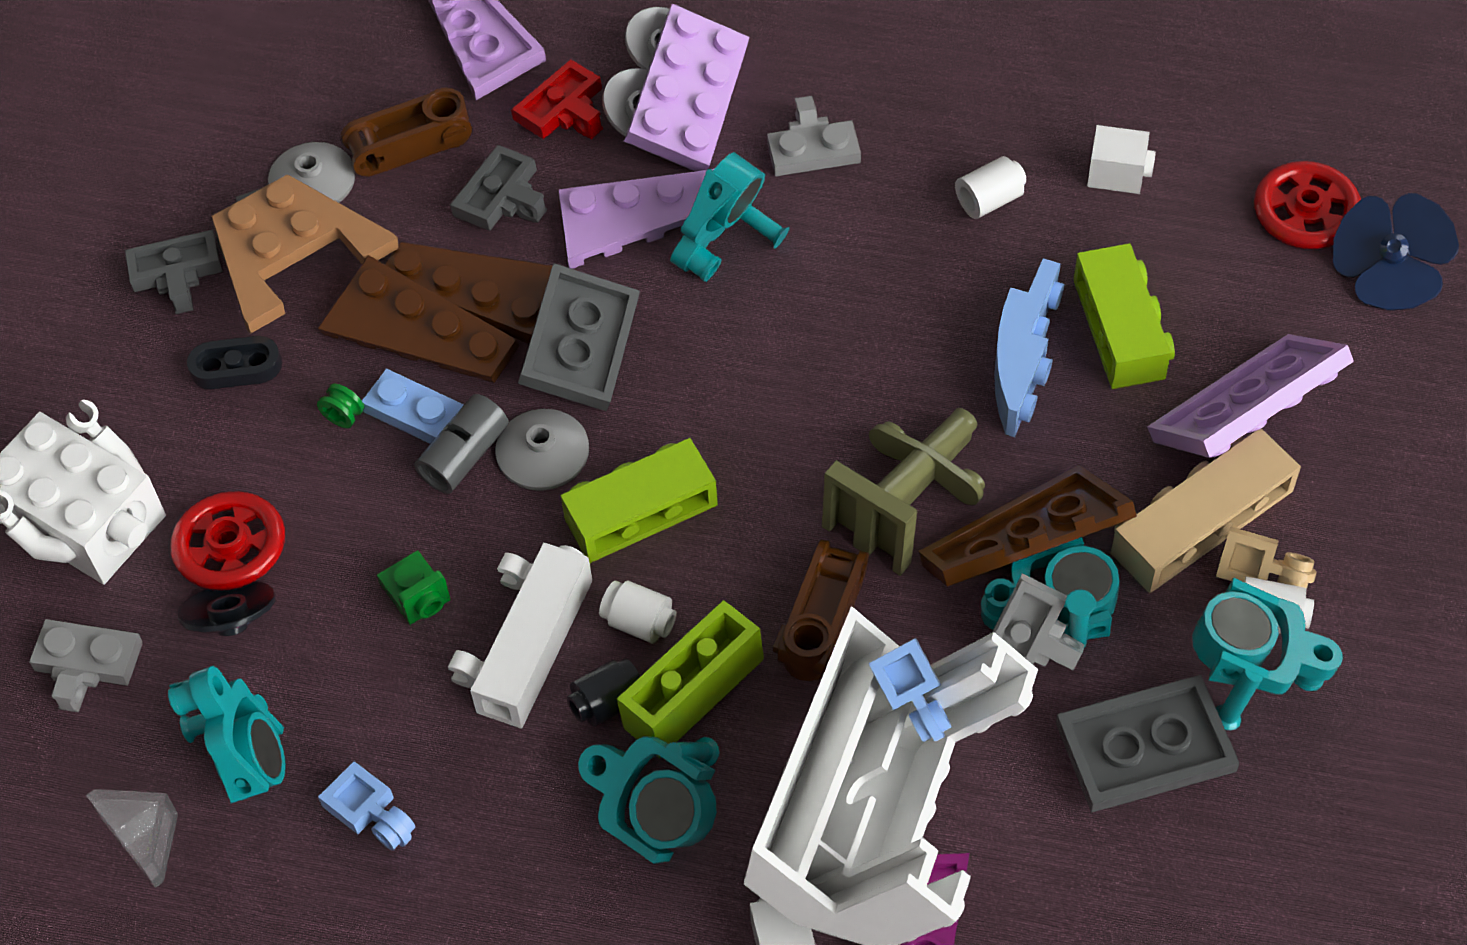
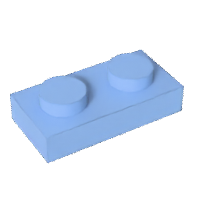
M387 368L362 400L365 406L364 413L429 444L433 442L464 405Z

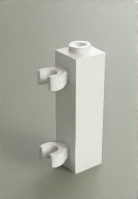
M543 542L533 564L516 554H504L497 568L499 572L504 573L500 582L506 587L520 591L485 662L470 653L456 650L448 666L449 670L454 671L451 678L452 682L471 688L470 691L476 713L521 729L523 728L592 583L589 557L584 556L579 550L570 546L556 547Z

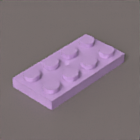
M672 4L663 24L624 142L693 171L707 170L711 163L750 37Z
M1287 334L1147 426L1153 443L1209 458L1219 456L1228 451L1231 443L1244 434L1264 427L1267 419L1280 410L1297 405L1302 400V396L1316 386L1334 380L1338 376L1337 372L1354 362L1351 352L1346 344Z

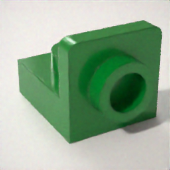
M418 550L377 574L380 586L409 625L421 618H429L442 609L445 603L451 600L445 577L440 571L434 572Z

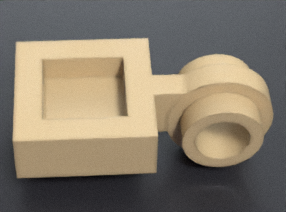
M1230 527L1216 577L1229 581L1236 578L1243 582L1245 576L1267 580L1270 572L1279 575L1278 583L1307 589L1308 583L1314 582L1317 571L1313 569L1315 561L1301 554L1287 552L1285 553L1284 560L1274 559L1279 540Z

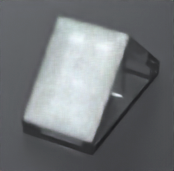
M94 789L88 793L86 797L98 816L152 885L156 888L163 883L178 813L167 793Z

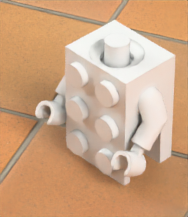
M81 400L78 405L89 416V422H79L69 412L66 416L67 428L39 411L1 451L0 524L2 523L7 527L5 533L34 559L69 563L105 585L163 520L166 514L149 476L144 473L130 448L107 425L101 427L96 422L98 410L94 403L89 400ZM87 432L91 438L87 440L77 433Z

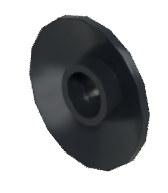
M257 581L229 590L206 589L186 600L179 608V623L187 630L218 632L221 636L239 634L246 630L248 623L253 622L271 609L276 601L274 589L266 583Z

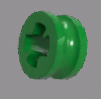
M336 383L331 384L326 391L328 397L323 396L318 400V410L333 424L346 429L351 428L355 422L354 415H361L365 408L364 403L349 388Z

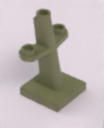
M956 408L922 442L905 435L904 431L893 422L887 421L884 424L874 426L869 431V439L873 446L882 454L901 462L876 485L836 460L825 472L822 527L830 532L837 523L842 524L854 532L853 547L859 551L869 552V556L876 547L882 549L894 557L893 572L901 576L912 563L917 509L910 506V504L934 479L967 505H976L984 496L983 489L985 488V483L981 476L970 469L962 470L951 462L971 441L972 433L978 425L975 417L965 409Z

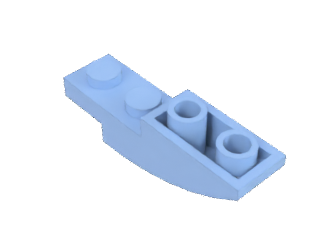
M1044 258L1029 292L1010 288L999 325L994 372L995 396L1005 434L1015 437L1021 421L1030 422L1038 397L1033 392L1037 384L1045 386L1053 362L1052 359L1046 358L1048 339L1045 337L1050 323V319L1046 318L1049 308L1057 310L1065 284L1058 282L1061 263Z

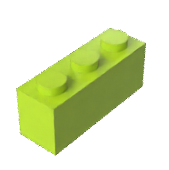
M1131 243L1077 253L1073 281L1111 389L1166 379L1169 360H1173L1175 357L1173 339L1169 332L1164 333L1162 330L1159 301L1155 295H1149L1145 264L1143 260H1136Z
M691 438L677 444L670 443L664 445L650 456L634 463L627 462L621 464L611 473L591 482L578 483L569 492L560 495L565 521L584 556L589 557V563L718 506L716 480Z
M723 600L617 698L623 728L637 740L642 737H657L667 744L677 742L764 660L760 628Z

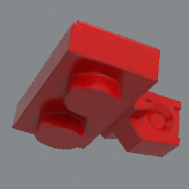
M571 59L511 109L512 118L515 122L542 139H545L559 126L566 130L573 126L578 133L592 139L603 130L600 121V111L593 108V101L590 100L602 90L601 79L598 75Z

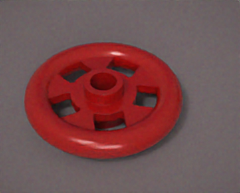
M1296 161L1278 166L1263 177L1255 191L1254 208L1261 225L1277 240L1297 248L1321 249L1333 246L1334 236L1343 216L1361 200V197L1351 180L1337 169L1313 161ZM1313 179L1323 182L1330 187L1327 191H1324L1320 187L1309 184ZM1287 181L1296 186L1288 194H1284L1278 189L1280 185ZM1303 200H1311L1315 203L1310 204L1304 202ZM1331 202L1344 205L1343 215L1329 213ZM1285 206L1291 218L1282 221L1274 209ZM1321 222L1324 229L1322 231H1306L1304 224Z
M240 491L214 494L195 503L179 519L171 536V557L180 574L199 587L211 590H229L243 587L262 577L277 562L285 544V526L277 509L269 501L258 495ZM234 511V517L224 516L215 520L213 518V515L219 512ZM259 518L264 524L265 529L252 535L246 523ZM193 533H206L203 547H190ZM229 540H234V541H232V542H230V543L224 544L225 542H227V541H229ZM251 548L259 551V554L247 564L239 560ZM209 558L224 563L220 571L207 569L204 565Z

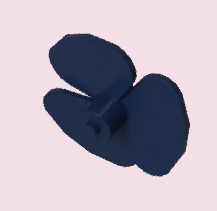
M1408 193L1398 198L1393 205V233L1388 204L1377 196L1362 198L1343 216L1334 236L1333 264L1336 271L1345 277L1359 276L1355 283V293L1359 300L1366 305L1387 311L1414 309L1436 298L1443 286L1442 276L1434 267L1417 259L1442 265L1449 263L1456 257L1459 250V242L1453 221L1439 204L1418 193Z

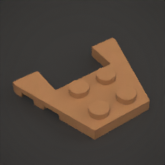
M288 174L212 215L214 228L241 308L245 326L250 334L285 314L283 302L264 280L337 239H340L361 264L365 262L368 256L380 260L399 249L398 240L394 233Z

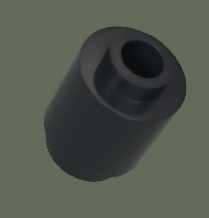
M625 658L619 662L611 660L570 683L572 694L567 696L568 705L579 722L582 723L587 720L590 725L596 727L620 713L617 698L641 676L628 659Z

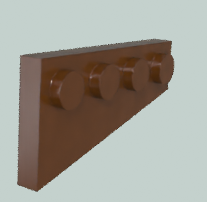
M400 242L398 245L399 249L394 251L385 265L507 335L528 344L531 340L552 269L550 265Z
M371 256L367 257L318 328L324 336L338 339V337L355 341L360 346L374 350L380 348L398 353L403 358L414 361L419 359L434 363L442 369L495 383L519 347L517 340Z
M1077 465L918 552L923 567L948 587L1137 516L1131 499L1081 465Z

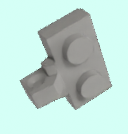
M812 96L795 98V116L797 121L789 122V130L767 134V145L775 177L861 163V151L853 121L829 124L827 116L817 118Z
M1022 573L992 633L995 632L1032 665L1036 662L1046 666L1049 659L1074 670L1083 654L1085 644L1063 633L1066 625L1057 620L1067 596Z
M45 619L29 663L34 671L50 673L53 681H56L52 698L56 700L60 710L79 712L88 686L96 687L99 681L128 686L143 641L138 633Z

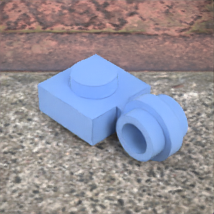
M913 639L868 663L893 710L913 701L917 710L910 713L909 717L923 742L930 738H933L936 742L945 737L944 731L952 727L945 711L937 699L928 704L923 694L941 684L917 639Z
M355 761L318 796L322 807L356 834H359L372 820L376 822L371 831L390 850H394L398 845L404 847L412 839L410 833L415 829L413 821L396 806H393L389 811L384 810L394 799L391 789Z

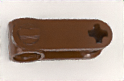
M440 88L429 94L348 123L341 132V140L344 146L351 150L353 155L352 166L355 172L361 176L369 177L441 151L461 146L470 138L472 125L469 121L462 94L452 88ZM360 131L363 132L365 137L363 140L359 136ZM370 155L373 162L369 163L366 156Z
M823 539L818 543L786 625H781L773 646V653L778 654V662L784 663L786 670L793 677L803 681H813L823 677L851 606L854 607L868 566L869 552L851 553L830 547V542ZM810 644L818 648L809 651L799 647Z

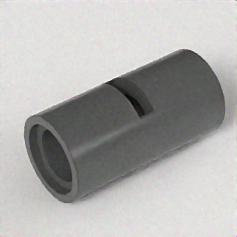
M473 394L415 461V470L434 489L445 494L452 493L508 426L509 421L506 414L492 400L480 394Z

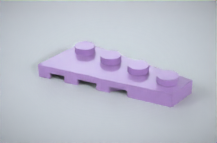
M429 0L476 100L546 61L545 49L498 0Z
M707 170L559 189L569 268L573 269L584 265V259L603 253L605 257L622 252V246L644 238L647 243L661 239L666 231L682 226L691 212Z

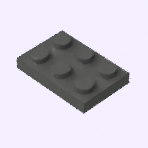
M553 263L518 384L607 411L612 399L640 290Z
M1201 675L1057 714L1056 726L1091 813L1237 772L1240 764Z

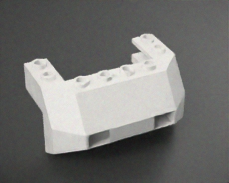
M851 606L752 849L744 881L745 886L794 924L861 945H899L904 942H911L919 936L939 928L949 927L957 921L964 910L965 902L963 899L971 876L962 870L927 885L938 850L922 837L927 823L936 811L935 800L941 783L949 773L950 765L948 762L955 742L976 732L982 733L992 724L1009 716L1021 714L1032 700L1033 693L1031 690L1038 672L1034 665L995 632L931 664L941 685L923 694L928 704L936 699L939 701L952 727L944 731V738L936 742L933 738H930L923 742L909 717L910 713L917 710L913 701L893 710L868 664L900 646Z

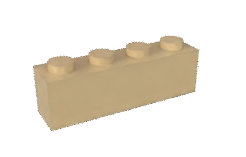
M1263 429L1255 431L1246 438L1241 436L1231 443L1228 451L1211 463L1208 461L1199 463L1189 473L1184 482L1175 488L1167 486L1153 498L1148 507L1138 514L1136 513L1137 517L1116 524L1111 555L1150 594L1226 540L1230 527L1243 528L1292 493L1301 466Z

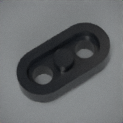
M251 336L202 343L190 352L187 358V367L196 385L204 389H220L268 382L280 372L282 358L277 344L272 339L265 336ZM214 368H219L217 371H210Z

